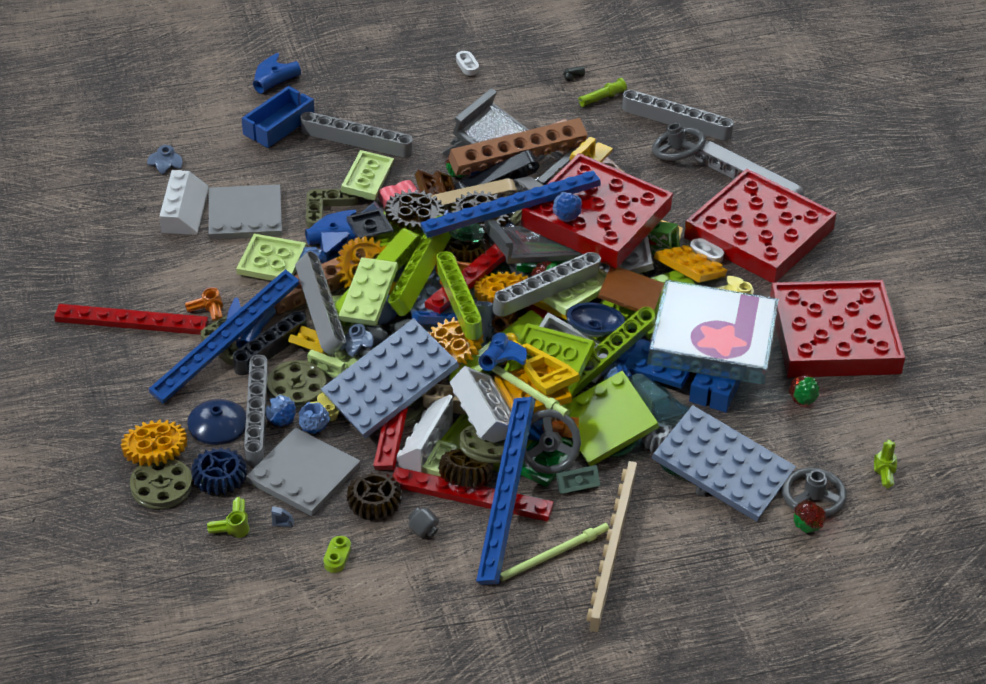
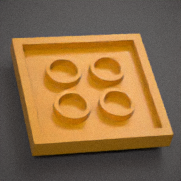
M685 245L656 251L654 259L698 283L725 277L727 269L723 268L721 263L710 261L706 255L695 253L691 247Z
M545 363L533 368L539 377L556 371L555 368ZM523 368L509 371L515 377L541 392L533 384ZM495 376V383L511 411L514 398L532 397L501 376ZM567 387L545 395L548 398H554L559 401L560 405L572 402V395ZM535 399L533 413L547 410L543 403Z

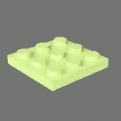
M253 234L236 268V272L238 275L271 281L285 269L294 275L296 272L295 264L300 260L303 248L307 247L306 243Z

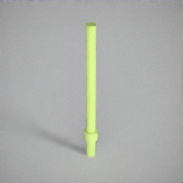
M497 365L491 370L543 403L547 409L556 410L563 416L569 415V410L561 406L559 401L554 398H548Z
M604 523L596 528L584 530L583 534L502 572L500 580L503 582L577 545L595 540L598 535L608 531V524Z

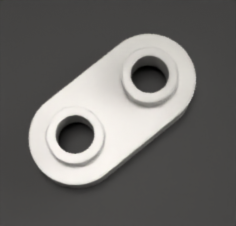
M460 51L456 54V62L464 74L473 76L479 72V64L472 53Z
M700 238L691 241L690 247L693 252L706 255L710 261L722 262L724 251L720 247Z

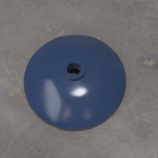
M579 303L573 305L567 311L568 323L575 330L591 337L609 336L625 322L624 316L618 310L600 303Z
M208 400L199 404L191 411L187 421L188 430L196 440L211 445L226 444L236 440L244 433L246 428V412L239 404L230 400Z

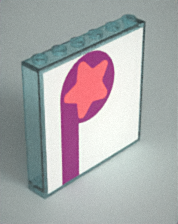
M666 280L651 339L647 364L764 385L779 299Z

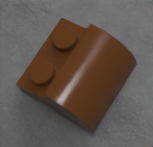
M418 169L414 174L420 193L424 190L426 195L428 193L435 195L456 190L452 177L438 170L431 175Z

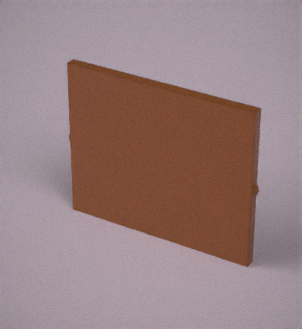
M610 266L597 298L636 312L642 307H650L655 310L664 283L621 267L616 269Z

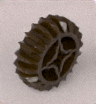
M467 231L465 233H453L443 252H451L457 261L472 263L480 255L485 254V251L490 248L489 240L479 233H467Z
M461 449L445 452L441 456L438 469L440 477L445 482H450L451 485H458V487L475 488V486L482 487V485H487L491 481L494 463L472 459L464 454Z
M372 471L370 474L363 472L362 477L356 476L355 480H351L350 486L347 489L346 499L354 515L359 514L360 518L367 517L368 521L371 518L378 520L379 517L386 519L387 515L392 516L394 511H398L399 505L402 502V490L399 482L394 477H389L388 473L382 475L380 471L377 474H374Z

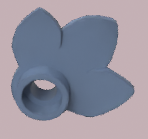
M162 145L158 148L157 152L148 157L147 164L148 166L156 165L157 170L164 174L171 166L181 169L182 158L175 153L172 146Z
M355 324L349 329L348 334L345 335L346 343L339 350L346 349V352L351 357H354L361 346L366 348L373 347V335L366 331L363 324Z

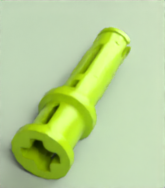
M618 78L613 83H606L603 88L580 96L578 98L581 107H585L605 97H614L619 92L624 93L627 91L626 82L623 78Z

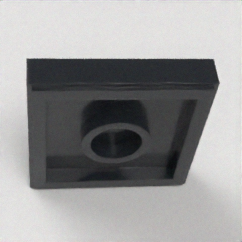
M381 208L347 216V223L356 238L362 239L366 236L367 240L373 237L375 241L394 236V229Z

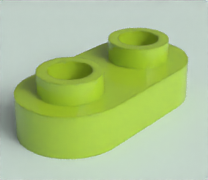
M336 536L330 541L324 556V568L328 572L338 573L344 569L351 552V541L347 537Z

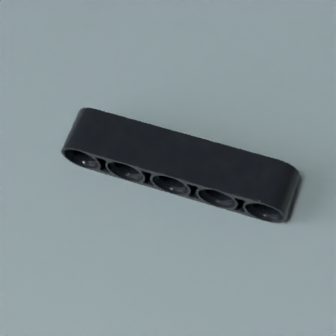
M524 151L458 182L455 185V189L503 179L514 180L527 177L537 172L540 165L531 151Z
M295 311L235 351L233 353L234 372L242 376L249 374L250 358L255 355H263L268 361L292 343L288 342L290 335L297 336L301 326L307 327L306 314L302 311Z

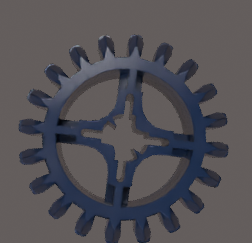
M220 447L217 450L212 448V451L205 450L204 454H199L198 458L194 459L191 468L192 480L196 487L200 488L202 492L207 491L209 495L215 493L216 496L219 493H224L226 496L228 491L233 493L235 488L240 489V485L244 483L247 475L246 462L243 460L242 455L238 454L237 450L231 452L230 448L223 450Z

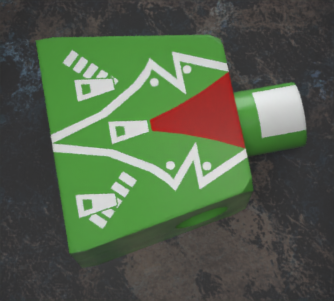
M659 222L648 234L652 254L655 255L656 251L680 247L678 224Z

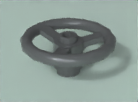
M672 123L667 127V132L655 140L652 145V153L664 161H677L688 158L702 149L706 143L705 134L699 129L683 127L680 123ZM686 134L697 136L699 138L698 143L694 144L687 141ZM669 139L668 143H666L665 145H663V146H661V147L659 148V146L661 145V143H663L665 140ZM671 148L676 150H680L682 148L689 149L687 151L676 154L664 153Z
M553 409L537 411L532 416L531 425L543 418L545 433L541 435L537 446L528 452L527 449L525 450L524 462L537 472L545 474L560 473L570 467L579 455L581 447L580 431L573 419L568 415L563 416L560 412ZM552 418L559 419L568 426L573 437L572 447L564 444L561 435L553 431ZM548 438H551V439H552V444H551L550 446H549ZM559 450L569 455L563 462L552 466L542 465L533 460L534 457L543 451L554 452Z
M804 468L796 470L788 476L782 486V496L787 505L793 510L805 514L807 517L823 518L832 516L843 508L847 501V490L842 481L833 473L820 468ZM800 477H806L804 492L793 499L790 493L792 483ZM827 480L835 485L839 496L826 490ZM824 498L834 503L830 508L822 510L801 506L809 499L820 500Z

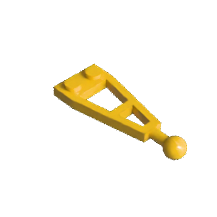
M514 333L506 334L508 340L521 345ZM528 343L521 345L526 348L527 354L533 357L526 360V364H521L533 384L545 395L552 394L557 390L580 381L579 373L568 364ZM545 363L556 369L554 372L539 377L533 368Z

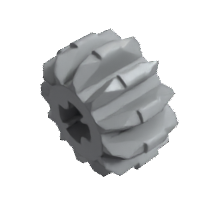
M658 422L660 426L658 429L641 438L645 449H650L651 453L656 451L673 430L672 425H666V422Z

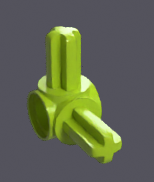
M891 440L884 442L882 451L874 456V472L881 476L882 486H885L886 489L894 486L893 474L897 470V456L894 454L896 444L891 442Z
M236 497L233 500V511L229 513L226 520L207 523L208 533L227 532L228 535H233L237 538L245 537L250 530L248 514L245 512V500Z

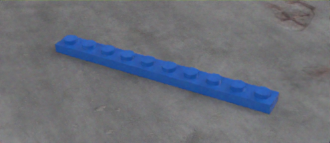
M594 171L584 172L581 175L568 177L561 181L551 182L541 187H534L531 190L517 192L511 196L501 197L491 202L481 203L471 208H464L461 211L421 222V228L427 238L555 200L561 192L575 194L601 186V181Z
M285 269L149 388V393L164 404L299 285V279Z
M533 397L514 398L476 579L480 585L499 584L535 406V399Z

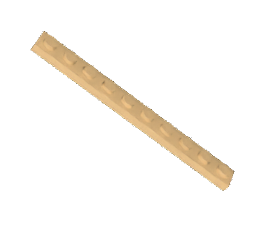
M629 461L627 469H623L621 481H624V483L619 484L618 496H620V499L616 498L614 511L617 512L616 514L612 513L610 526H613V528L608 529L606 541H609V545H604L603 557H605V560L600 561L599 573H601V576H597L595 582L597 593L593 592L591 598V605L594 606L593 609L589 608L587 614V621L590 622V631H599L636 477V462Z

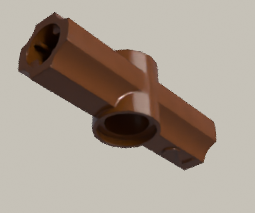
M522 309L507 316L496 315L492 320V327L497 332H503L511 323L518 320Z

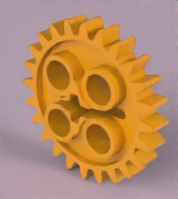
M364 236L362 239L357 237L354 241L351 239L348 241V244L342 246L344 250L341 249L338 252L341 256L336 258L340 263L335 267L340 269L336 274L343 277L340 279V282H346L344 288L351 285L354 278L352 269L357 270L361 260L356 256V252H359L362 258L373 259V257H377L385 249L386 245L380 247V240L374 243L373 237L367 240V237Z
M508 271L505 274L498 272L497 275L491 273V276L484 275V278H480V281H476V285H474L475 298H477V301L491 302L493 304L494 295L497 291L528 279V276L522 277V273L515 275V272L508 274Z
M454 317L451 322H448L447 319H445L444 324L438 322V327H431L432 332H428L458 362V368H460V363L467 365L466 360H474L472 355H479L478 350L482 349L481 344L484 343L483 334L477 340L467 339L459 322Z
M159 419L157 423H154L150 420L149 424L142 422L141 427L135 425V430L129 429V434H124V439H121V448L124 457H127V461L132 460L133 464L139 462L140 466L145 463L151 466L152 463H155L158 466L161 461L166 464L167 459L174 460V456H181L180 452L185 451L184 447H187L188 440L185 429L181 425H176V422L169 424V420H166L164 423H161V419Z

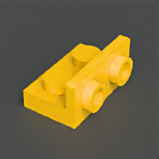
M301 326L297 336L290 335L288 342L329 355L322 349L316 330Z

